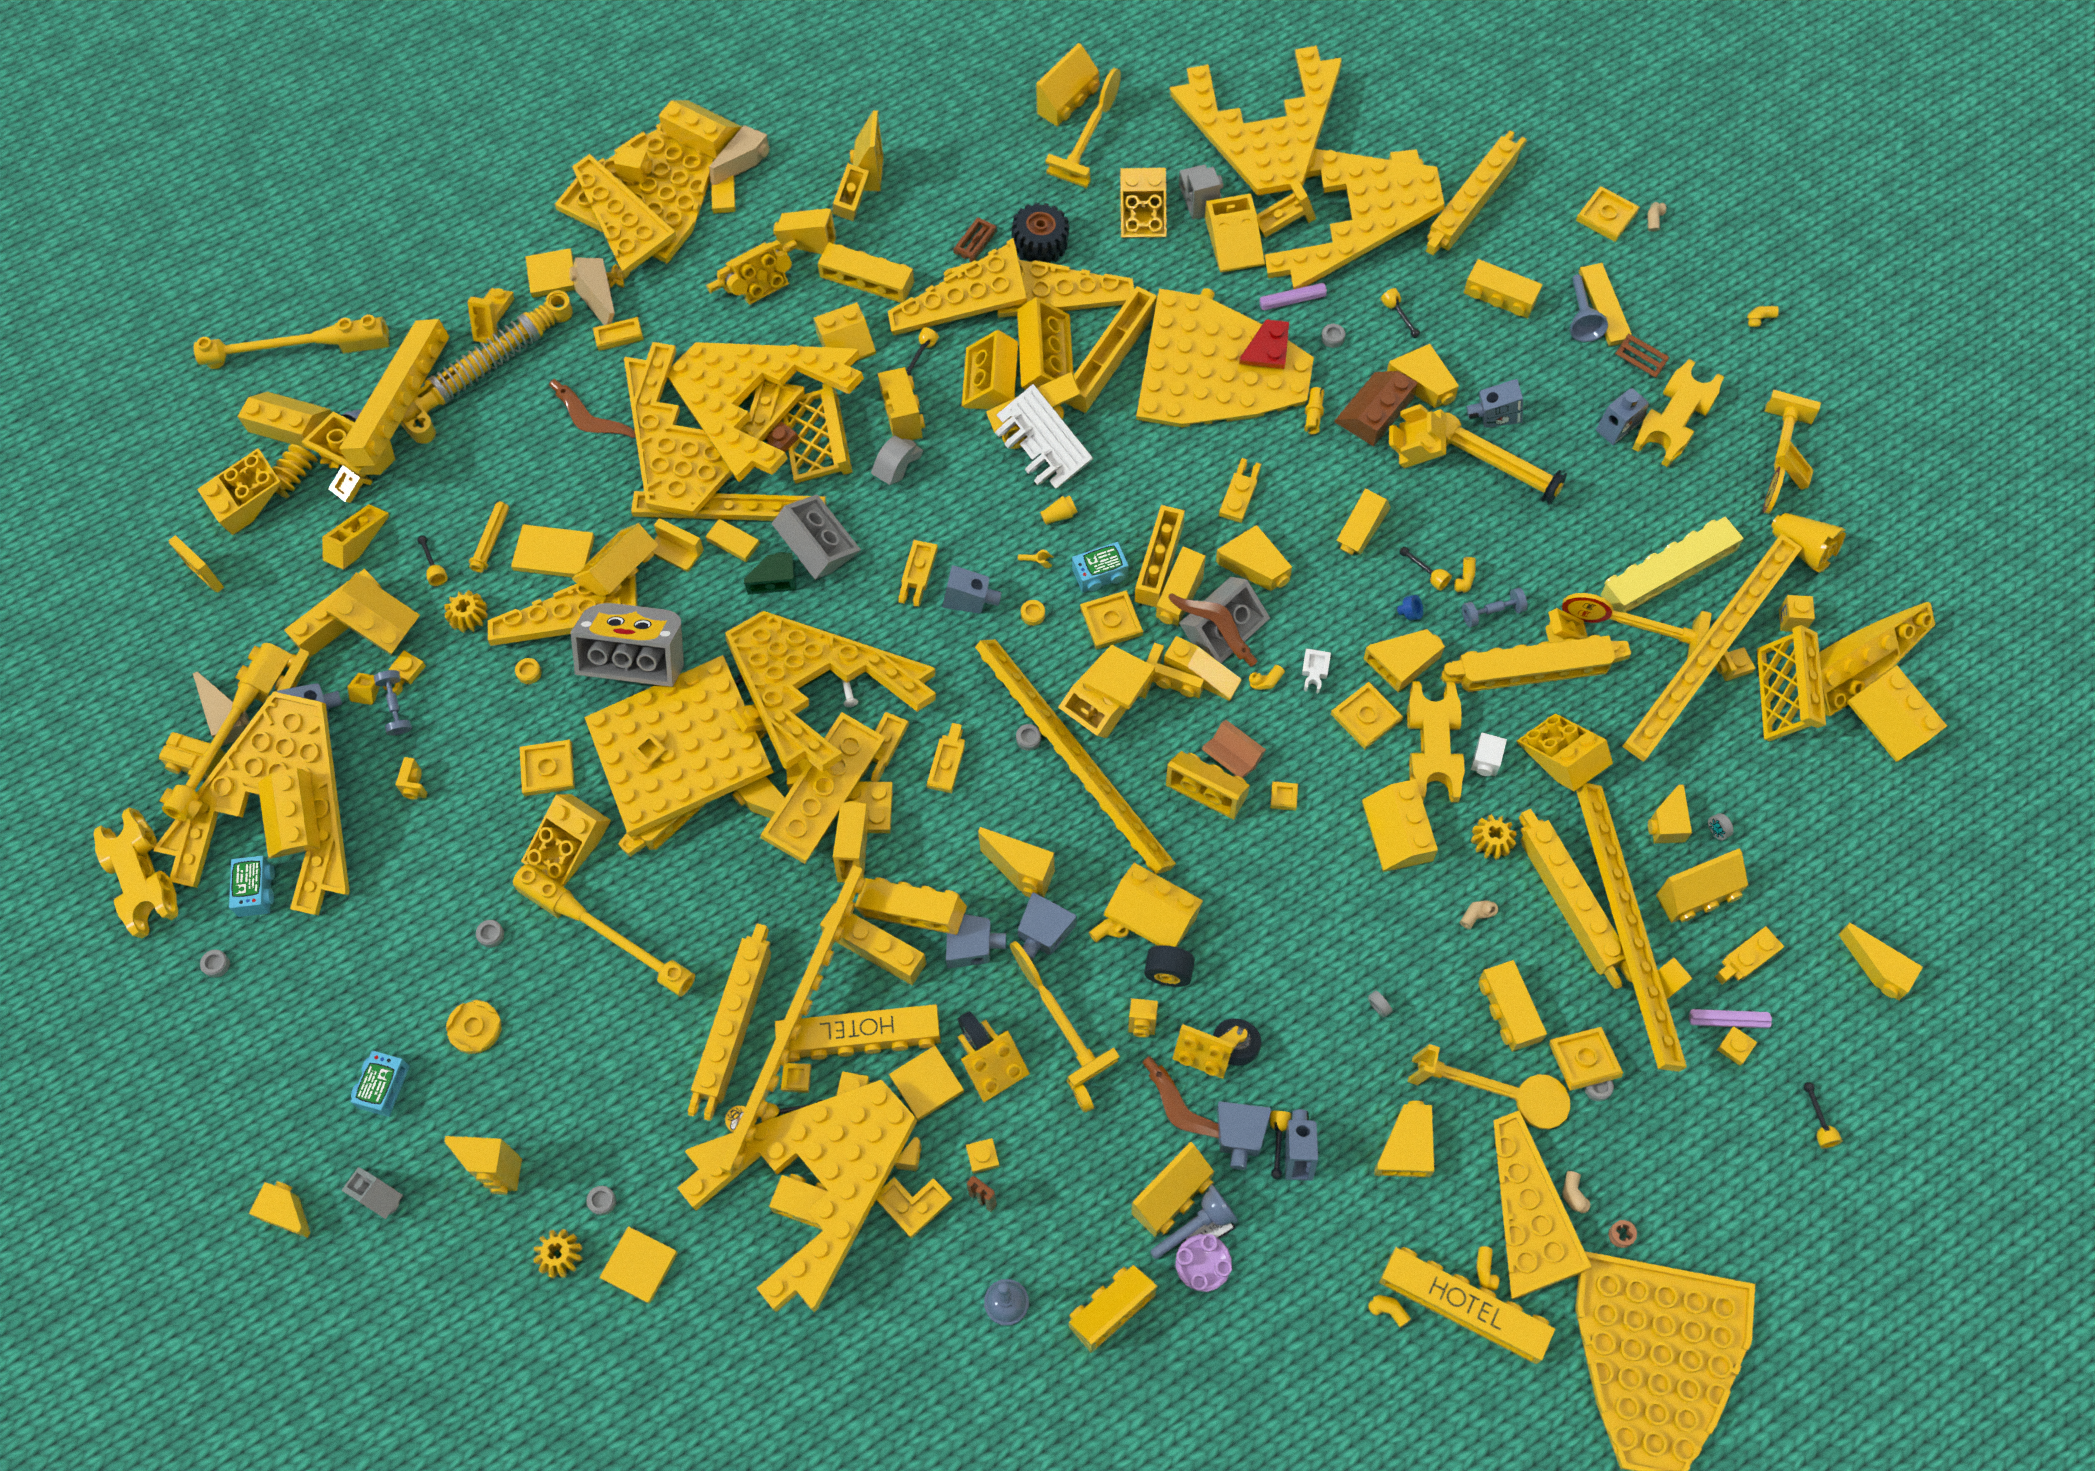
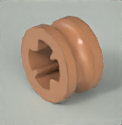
M1619 1220L1611 1226L1608 1235L1613 1245L1619 1248H1626L1636 1240L1637 1230L1631 1222ZM1625 1228L1629 1240L1628 1238H1625L1623 1241L1620 1240V1234L1616 1232V1229L1619 1231Z

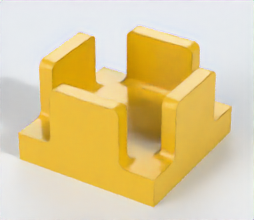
M1419 404L1401 411V417L1406 421L1400 423L1399 428L1396 425L1389 426V445L1399 454V465L1403 468L1446 455V413L1442 409L1429 412L1424 406Z

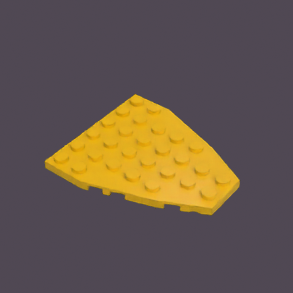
M659 123L653 132L647 135L642 132L621 145L647 151L649 161L652 163V169L650 174H647L644 183L618 178L614 162L620 147L614 150L615 155L607 160L602 158L598 162L676 232L677 237L652 255V257L668 264L693 232L711 179L709 166L713 163L714 158L664 134L661 123ZM576 178L555 203L556 210L603 232Z
M1159 289L1136 420L1183 428L1190 427V424L1204 422L1205 425L1212 424V421L1224 419L1227 422L1264 416L1266 412L1282 411L1290 406L1304 405L1308 398L1314 357L1288 340L1284 369L1239 364L1240 356L1262 326L1261 323L1206 296Z
M1585 1251L1592 1269L1580 1273L1578 1276L1575 1311L1596 1404L1620 1469L1628 1471H1689L1691 1463L1699 1455L1704 1442L1717 1426L1731 1393L1730 1389L1733 1381L1741 1369V1362L1752 1343L1755 1284Z

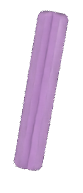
M1324 283L1262 296L1259 303L1262 310L1325 297L1327 289Z
M1692 1009L1689 1012L1690 1024L1696 1026L1770 1028L1772 1022L1769 1012Z

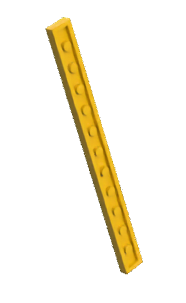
M1781 533L1623 744V748L1643 762L1648 758L1800 552L1801 546Z
M980 640L975 648L980 653L982 660L992 668L995 676L1008 688L1010 695L1024 708L1025 714L1036 723L1041 734L1052 743L1054 750L1063 757L1070 770L1083 782L1085 789L1099 802L1100 808L1115 822L1116 828L1127 837L1132 848L1143 857L1147 867L1154 871L1155 874L1170 871L1176 865L1174 860L997 640Z
M1585 783L1576 792L1657 1067L1662 1070L1680 1072L1687 1065L1604 791L1600 785Z
M852 865L719 1166L726 1173L733 1175L734 1170H739L743 1164L745 1154L742 1152L746 1143L751 1144L757 1128L754 1127L758 1117H763L767 1109L768 1102L765 1100L769 1091L774 1092L778 1084L779 1076H777L780 1065L785 1066L789 1059L791 1051L788 1050L791 1040H797L802 1026L798 1024L802 1015L807 1016L813 1001L809 999L813 990L818 991L821 986L823 976L820 974L824 965L828 967L832 961L834 951H831L834 942L841 940L845 930L842 924L845 917H851L855 907V903L852 901L856 893L860 894L864 888L866 879L863 878V869Z

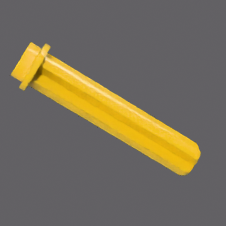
M500 501L495 504L475 554L469 559V567L475 572L482 573L488 568L487 561L509 511V506L504 502Z

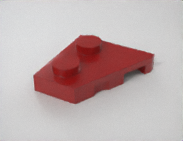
M1266 319L1240 356L1239 364L1284 369L1289 322Z

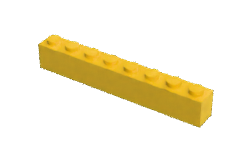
M439 319L417 320L414 322L350 429L339 450L351 467L375 466L450 337Z

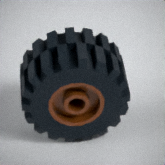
M1034 203L1033 206L1028 204L1025 206V209L1021 208L1018 210V214H1015L1012 221L1011 239L1014 238L1017 254H1019L1021 260L1051 263L1052 260L1054 262L1058 261L1059 256L1063 257L1068 246L1069 224L1068 218L1064 217L1062 210L1058 211V207L1054 205L1050 207L1048 203H1044V205Z

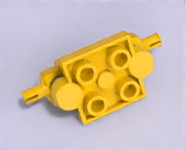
M792 239L783 245L777 240L768 244L763 243L726 262V267L717 271V280L706 285L707 290L711 294L723 288L728 294L732 292L735 295H743L746 302L750 305L788 285L785 272L790 269L792 263L787 253L798 248L796 241Z

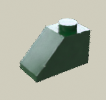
M778 552L774 555H767L744 578L747 594L797 590L793 554Z

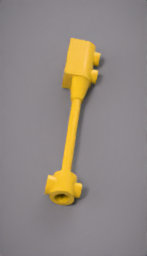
M365 315L361 320L351 321L349 318H342L338 323L311 334L225 345L220 339L210 340L208 337H201L197 342H194V355L199 365L207 364L211 369H218L225 363L227 354L308 343L339 345L343 353L389 347V328L383 317L374 318L372 315Z
M263 643L260 648L257 646L253 647L248 656V659L251 660L248 667L242 665L235 677L240 681L231 707L232 709L186 785H175L173 790L167 787L163 793L160 802L164 803L162 811L165 814L179 821H186L187 818L193 821L203 804L199 800L200 797L195 789L240 715L248 709L254 699L265 702L292 656L291 653L270 643Z
M525 864L516 873L513 879V886L516 890L556 918H559L562 914L574 920L582 921L657 971L658 983L679 997L686 994L695 980L694 973L674 960L664 964L587 913V910L574 898L569 890L530 864Z

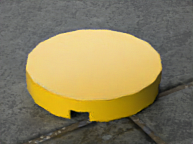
M472 1000V1002L463 1003L457 1006L446 1023L448 1039L461 1052L468 1054L481 1053L491 1048L498 1040L501 1032V1018L496 1009L487 1002Z

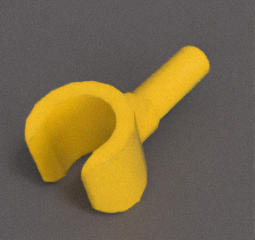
M1040 550L1034 555H1018V560L1038 562L1044 568L1052 567V564L1045 560L1047 558H1054L1046 550Z

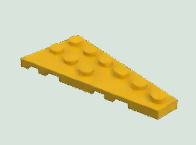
M587 155L572 166L624 276L677 237L676 232L592 155Z
M1019 260L1028 302L1038 297L1062 311L1124 305L1134 291L1132 278L1111 274L1098 275L1084 269L1081 271L1071 270L1068 266L1035 260L1033 262ZM1026 303L998 309V318L1018 316L1017 309Z
M1519 1110L1493 1120L1512 1300L1592 1269Z

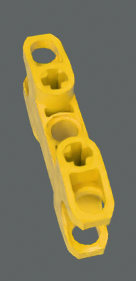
M1691 359L1687 360L1682 367L1676 370L1664 389L1663 395L1672 400L1662 414L1653 409L1649 411L1642 422L1632 448L1639 452L1645 444L1650 442L1662 445L1666 455L1661 464L1666 467L1682 454L1695 431L1687 428L1685 425L1694 411L1704 416L1707 415L1719 394L1720 386L1724 379V376L1717 374L1711 382L1701 383L1696 381L1691 374L1695 361Z
M1413 681L1407 708L1408 729H1420L1421 753H1410V780L1416 779L1423 802L1427 791L1426 784L1432 781L1443 783L1448 788L1449 800L1451 802H1459L1465 773L1463 754L1451 753L1450 730H1460L1461 702L1457 694L1456 685L1454 682H1447L1444 699L1434 702L1425 698L1420 681Z
M129 807L122 813L124 826L119 836L116 837L110 828H105L102 825L94 830L95 852L102 868L109 874H117L123 891L121 895L114 899V905L119 918L132 936L144 938L150 932L148 916L154 908L162 918L173 920L178 916L177 895L168 875L163 871L155 873L148 853L157 844L153 829L138 810Z

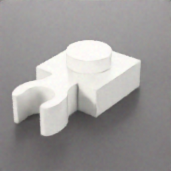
M1306 649L1302 675L1309 677L1304 684L1305 692H1307L1309 684H1315L1317 686L1316 693L1320 692V678L1327 679L1330 652Z

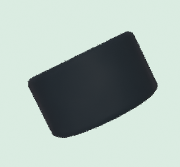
M1169 945L1153 946L1148 950L1144 975L1157 984L1171 987L1187 986L1191 983L1195 957L1190 952Z

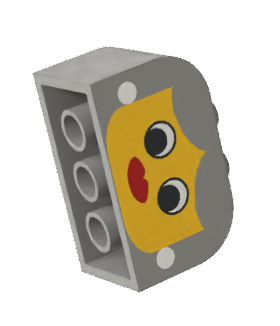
M616 603L597 604L589 607L582 613L571 631L575 675L673 687L684 666L681 618L669 610Z

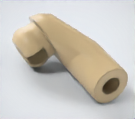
M1652 203L1647 215L1648 231L1660 230L1659 215L1663 216L1666 213V205L1664 203Z
M1491 901L1471 903L1460 920V924L1464 928L1471 929L1477 919L1495 916L1498 913L1497 904Z
M1567 1171L1562 1192L1563 1199L1575 1212L1586 1213L1590 1209V1201L1578 1189L1581 1175L1576 1172Z

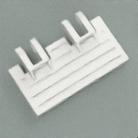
M1034 384L997 414L998 418L1004 423L995 432L998 437L1006 434L1016 424L1020 427V430L1005 442L1007 448H1011L1024 436H1028L1020 443L1031 459L1034 460L1025 468L1028 474L1034 472L1045 461L1049 463L1050 467L1039 474L1034 480L1037 485L1043 483L1056 472L1057 475L1050 482L1057 489L1094 459Z

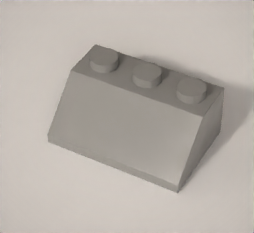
M818 494L785 505L772 522L774 528L815 580L831 574L861 550Z
M1229 577L1204 600L1205 602L1221 604L1228 609L1244 642L1270 619L1247 579ZM1189 614L1179 623L1191 643L1200 647L1218 662L1222 663L1233 653L1218 627L1211 620Z

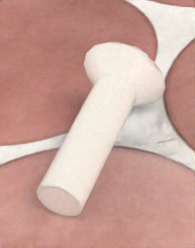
M842 680L846 696L844 706L854 707L858 704V700L853 697L850 681L846 683Z

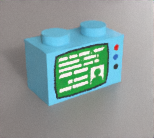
M1118 542L1072 557V570L1082 593L1096 591L1102 586L1110 583L1117 584L1128 578V564Z
M264 856L231 859L229 909L238 917L270 913V904L274 902L271 880L275 877L274 866Z
M372 1051L369 1058H366L363 1063L362 1076L359 1083L355 1084L352 1089L351 1103L361 1110L390 1117L410 1066L401 1058Z

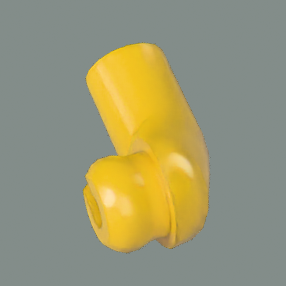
M1463 558V577L1454 581L1456 592L1463 591V593H1466L1471 589L1475 578L1476 558Z
M1481 1246L1478 1249L1476 1266L1481 1287L1495 1291L1499 1286V1277L1490 1274L1493 1250L1490 1247Z

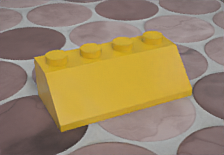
M1038 297L1018 308L1021 387L1028 389L1034 384L1038 388L1070 372L1073 373L1070 314Z

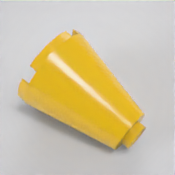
M1784 513L1782 516L1778 515L1771 525L1774 536L1778 538L1782 533L1802 547L1797 556L1818 573L1823 572L1831 564L1827 560L1832 555L1836 556L1846 537L1845 529L1842 527L1789 513Z

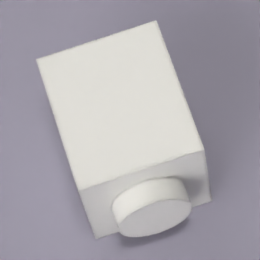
M1481 733L1477 742L1471 770L1477 771L1478 774L1483 776H1496L1501 766L1507 739Z

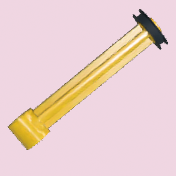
M1446 413V446L1453 444L1543 492L1542 502L1548 500L1547 505H1550L1560 493L1567 473L1561 475V470H1559L1553 476L1461 428L1459 419L1450 413Z

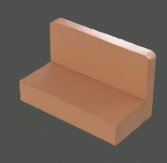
M1227 720L1220 724L1213 739L1204 744L1202 748L1204 752L1241 778H1244L1257 767L1266 751L1265 748Z

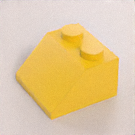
M857 302L814 317L816 333L822 347L858 349L860 357L856 361L876 354L866 320Z

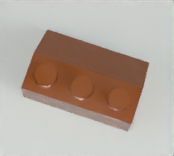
M1399 371L1375 372L1335 419V423L1374 447L1389 429V426L1400 416L1401 411L1414 399L1417 382Z

